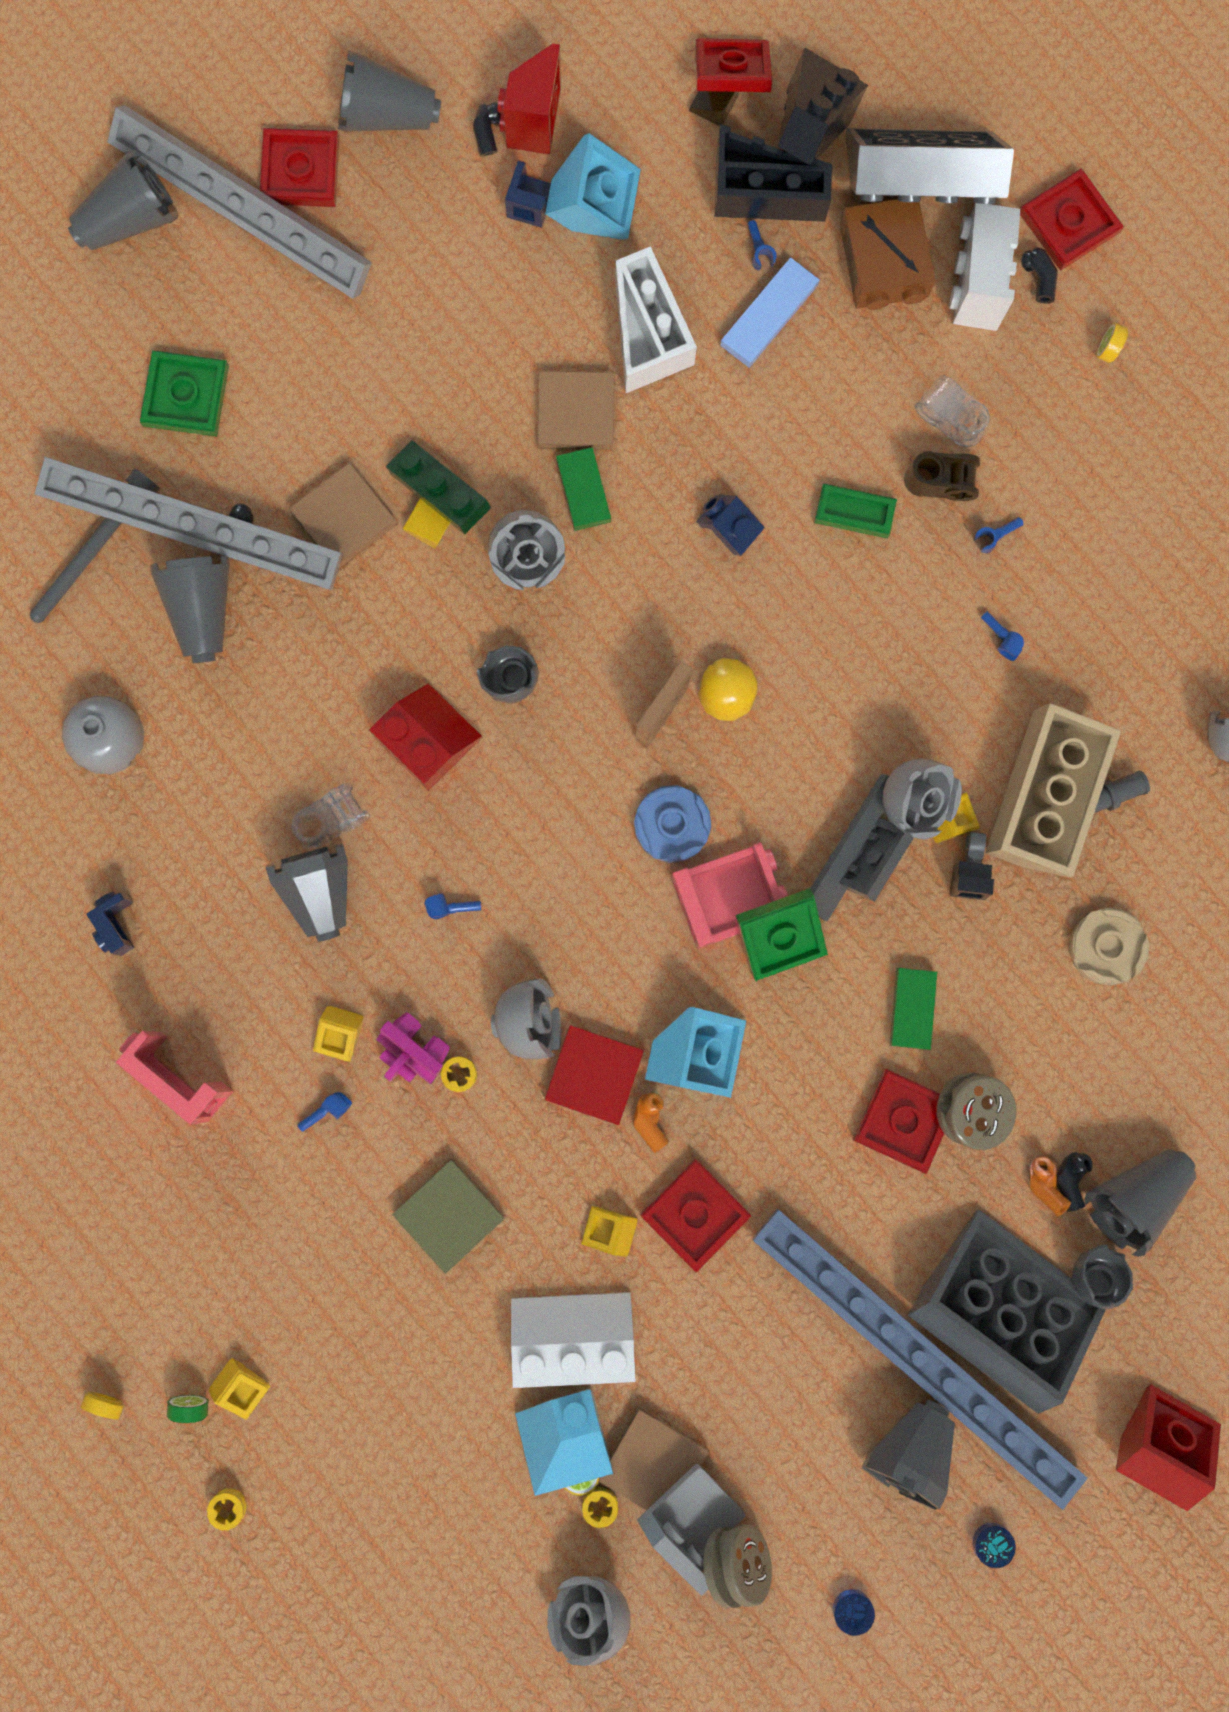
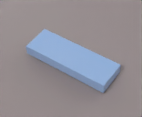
M790 257L723 337L720 346L750 368L816 289L820 280Z

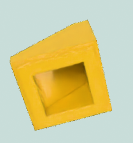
M419 499L402 530L436 549L450 522L423 500Z
M967 792L961 794V802L951 822L945 820L937 828L942 832L933 837L935 843L943 842L980 828Z
M327 1006L319 1019L313 1051L351 1062L364 1016L337 1007Z
M591 1206L581 1244L614 1256L627 1257L638 1219L608 1209Z
M231 1358L210 1386L209 1393L216 1405L247 1420L271 1386L241 1362Z

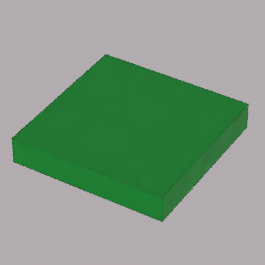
M152 350L140 416L141 425L148 428L217 437L229 369L227 360Z
M810 888L735 915L750 971L755 981L828 955L815 897Z

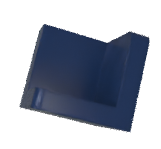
M519 160L505 198L507 218L542 228L546 217L545 212L551 183L527 176L526 162Z

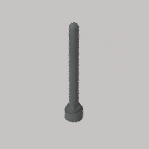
M134 469L125 480L128 484L155 493L160 489L137 469ZM105 518L31 610L30 618L33 622L41 623L45 620L121 525V522Z

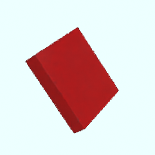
M696 39L697 91L771 93L772 70L769 41L758 39Z
M263 128L260 191L281 205L336 207L339 152L338 131Z
M1082 168L1020 208L1021 217L1060 271L1121 233L1124 228Z
M570 1025L544 1100L619 1125L644 1050Z
M884 1069L853 1141L927 1174L944 1136V1132L940 1128L937 1119V1103L940 1093L888 1069Z
M696 1159L640 1213V1216L696 1273L752 1216Z

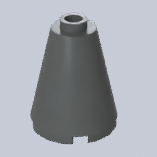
M348 50L347 61L354 62V65L346 64L340 117L346 118V120H338V130L345 132L429 130L431 122L438 123L441 100L435 99V90L368 57Z
M132 149L127 152L70 215L71 226L68 227V230L80 247L87 246L89 249L95 250L164 226L178 219V212H170L168 206L173 201L164 185L149 164L142 168L137 163L136 159L141 155Z
M211 556L166 561L167 569L159 570L157 563L150 565L151 575L183 657L191 656L192 663L216 661L215 653L223 652L230 569L229 557L221 556V564H212Z
M1168 1149L1093 1187L1086 1193L1084 1199L1086 1205L1091 1201L1095 1209L1090 1214L1091 1218L1103 1234L1116 1246L1123 1249L1128 1245L1136 1249L1132 1255L1137 1257L1144 1256L1151 1250L1195 1182V1164L1184 1152Z

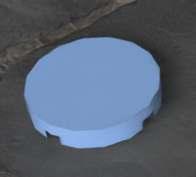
M677 785L660 787L647 794L638 806L634 820L636 838L642 849L654 859L667 863L686 861L697 855L708 840L711 830L710 811L703 799L695 792L693 793Z

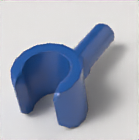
M749 221L747 225L755 249L752 266L754 269L760 270L761 262L758 256L766 255L770 260L771 267H773L777 258L775 249L764 244L756 221Z
M1018 517L1000 528H981L977 531L974 540L979 539L983 535L989 536L992 539V544L984 547L981 552L990 553L994 550L998 540L1023 526V520Z
M987 611L982 615L981 619L1003 640L998 647V652L1006 659L1015 661L1024 646L1023 637L1017 632H1009Z
M443 893L428 897L424 902L427 913L432 919H440L456 912L481 911L480 901L458 902L447 905Z
M335 1092L328 1096L315 1112L299 1122L297 1126L303 1132L325 1117L328 1112L338 1120L350 1108L352 1101L343 1093Z

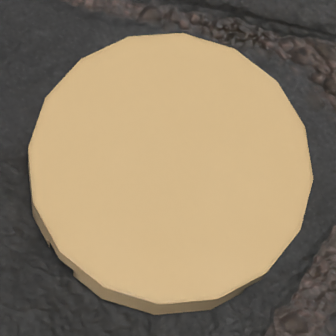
M1104 908L1089 912L1076 923L1070 934L1069 953L1073 965L1083 977L1095 984L1117 985L1129 981L1142 971L1149 954L1147 934H1144L1140 926L1141 923L1133 915L1122 909Z

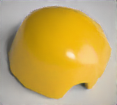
M721 658L714 661L704 671L698 692L699 701L706 713L714 718L724 721H735L751 710L757 696L758 681L752 668L738 659Z

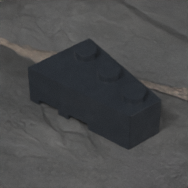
M804 48L787 88L788 98L784 106L785 116L781 124L778 147L811 165L850 125L868 85L859 80L855 72L845 68L840 69L807 48Z
M720 124L716 156L714 217L826 221L831 202L832 164L816 159L811 165H808L787 151L785 152L764 144V139L753 136V139H749L731 132V127Z

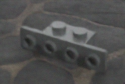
M880 775L835 850L831 853L814 884L810 887L815 897L819 918L824 921L829 920L846 890L875 902L914 838L903 833L893 823L889 822L885 813L882 797L889 775Z

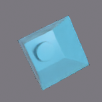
M590 133L586 134L552 178L545 214L574 232L621 240L628 239L641 169Z
M689 1007L653 1040L645 1080L731 1098L746 1020Z
M590 1389L553 1399L515 1413L535 1496L614 1474L594 1394Z

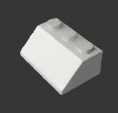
M631 1292L512 1298L511 1356L513 1388L635 1382Z

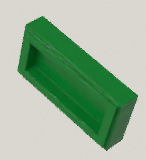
M593 447L556 456L574 531L611 523V515Z
M823 483L814 523L888 539L897 499Z
M896 968L890 1046L931 1050L938 972Z

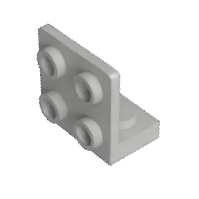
M695 1464L646 1510L637 1521L652 1547L702 1596L708 1590L703 1566L707 1539L719 1527H735L745 1517V1513L699 1464Z

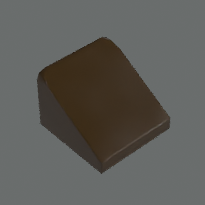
M698 91L689 111L718 126L720 124L723 125L738 98L739 92Z

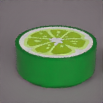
M181 1395L170 1398L167 1401V1418L176 1423L202 1421L208 1416L209 1400L198 1395Z

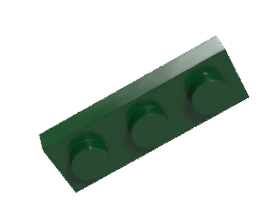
M412 440L385 466L395 479L464 535L491 509L487 499Z

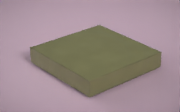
M453 1159L392 1214L445 1274L505 1219Z

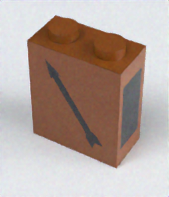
M896 199L844 208L840 230L856 309L867 307L869 310H878L886 307L889 303L904 301L905 304H915L929 297L935 283V276L920 202H902Z

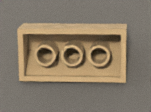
M1051 703L1033 710L985 853L1020 867L1069 878L1073 877L1121 731Z

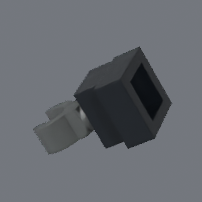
M970 832V836H966V862L959 861L953 866L950 897L986 900L993 895L994 879H991L992 865L982 864L986 846V834Z

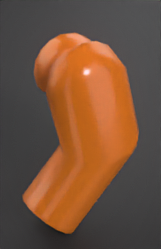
M655 1092L644 1094L636 1103L633 1118L634 1128L653 1153L658 1152L669 1143V1140L657 1126L664 1101Z
M1047 1156L1035 1158L1030 1167V1189L1057 1217L1061 1216L1070 1207L1071 1202L1057 1190L1056 1165Z

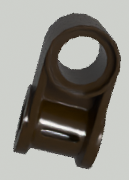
M923 452L915 458L906 471L904 477L905 486L909 492L916 496L946 498L953 501L975 500L979 496V489L975 487L976 469L980 467V458L973 454ZM918 468L927 469L931 473L933 480L923 479L918 473Z

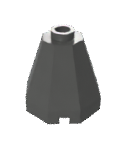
M343 844L335 845L337 853L330 854L328 847H323L287 857L281 860L282 868L277 870L274 862L266 865L269 881L307 937L316 936L318 942L339 936V929L346 926L348 860Z
M927 1400L925 1405L916 1403L867 1454L861 1469L885 1486L889 1487L892 1485L900 1490L899 1494L933 1510L940 1509L948 1491L955 1423L948 1418L949 1410L931 1400Z

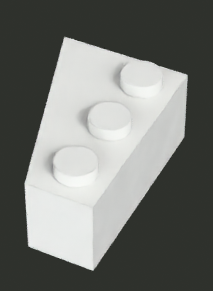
M975 203L970 216H963L959 239L965 240L963 251H958L954 267V274L960 275L958 286H953L949 301V309L955 310L953 324L997 331L1014 300L1015 290L1009 289L1010 276H1015L1017 262H1013L1014 249L1018 245L1020 209Z
M651 246L616 260L615 285L626 393H629L695 364L697 346Z

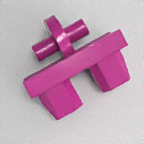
M408 1012L404 1013L393 1023L387 1021L380 1029L381 1033L376 1039L386 1048L379 1057L390 1067L384 1077L391 1082L399 1074L410 1083L418 1074L431 1085L438 1077L450 1047L436 1036H433L423 1049L411 1040L422 1025Z

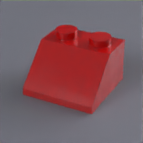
M552 43L511 71L508 76L507 88H500L498 96V112L501 113L500 132H504L506 135L507 148L543 154L551 153L561 92L560 44Z
M428 683L396 702L369 729L373 737L428 791L483 738Z
M1150 1384L1145 1389L1120 1438L1116 1471L1180 1508L1189 1511L1215 1489L1221 1424Z

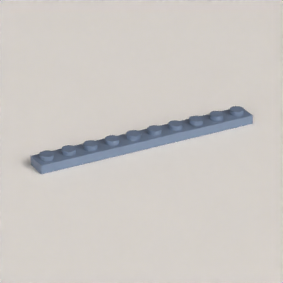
M776 1209L752 1238L756 1244L1062 1510L1088 1479L780 1210Z

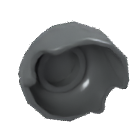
M506 645L487 653L483 666L477 669V676L481 688L495 701L513 704L521 702L533 692L538 681L539 670L534 657L525 649Z
M1105 1244L1094 1247L1080 1255L1073 1265L1072 1282L1076 1292L1086 1303L1100 1309L1109 1310L1123 1304L1133 1290V1273L1125 1260V1255L1109 1249L1108 1245Z

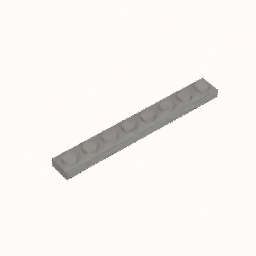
M123 105L115 108L107 141L109 144L125 154L132 149L141 155L136 161L144 166L149 164L156 174L352 299L361 294L372 263L371 261L129 107Z
M44 457L35 490V495L329 590H333L343 556L341 552Z

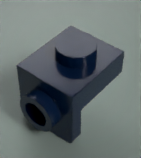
M720 494L711 498L702 509L703 514L696 521L701 528L711 529L734 555L741 556L765 528L737 496Z
M110 892L94 902L95 908L86 914L96 929L92 936L105 953L109 951L111 954L122 956L135 948L114 916L133 903L129 895Z

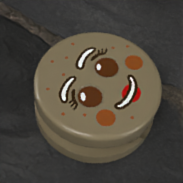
M964 1073L951 1079L941 1091L937 1103V1119L944 1134L952 1141L972 1149L987 1150L1001 1144L1011 1133L1016 1120V1103L1012 1092L1002 1081L979 1073Z
M747 1524L735 1528L719 1527L715 1529L707 1539L703 1558L705 1580L711 1596L724 1608L760 1605L769 1593L772 1579L771 1557L764 1537L758 1529Z

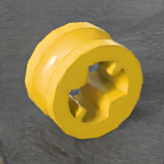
M453 1057L443 1065L441 1079L445 1087L451 1091H467L476 1082L477 1069L468 1058ZM455 1063H459L461 1068L468 1067L470 1070V1077H465L468 1082L463 1086H460L458 1081L449 1080L448 1072H454L451 1066Z
M596 1486L592 1492L584 1495L582 1512L586 1522L593 1527L604 1528L615 1521L618 1514V1501L611 1489L605 1486ZM601 1497L608 1499L607 1507L612 1506L610 1512L602 1511L600 1517L593 1514L594 1507H589L591 1501L598 1502Z
M233 1488L219 1491L207 1507L209 1523L221 1531L235 1528L244 1518L247 1511L245 1496ZM221 1500L222 1504H225L227 1500L232 1501L235 1504L232 1511L236 1514V1517L233 1518L232 1514H230L226 1519L220 1515L222 1507L218 1505V1501Z

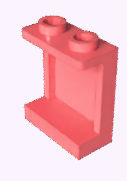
M759 842L753 844L750 848L694 868H685L672 873L671 879L697 949L739 935L740 931L735 915L788 896L784 885L777 886L773 872L777 871V864L770 848L764 850L762 843Z
M142 1031L140 1034L134 1032L120 1047L119 1051L123 1054L115 1063L190 1125L209 1122L233 1093V1090L222 1081L204 1082L196 1092L155 1058L154 1053L167 1038L162 1032Z

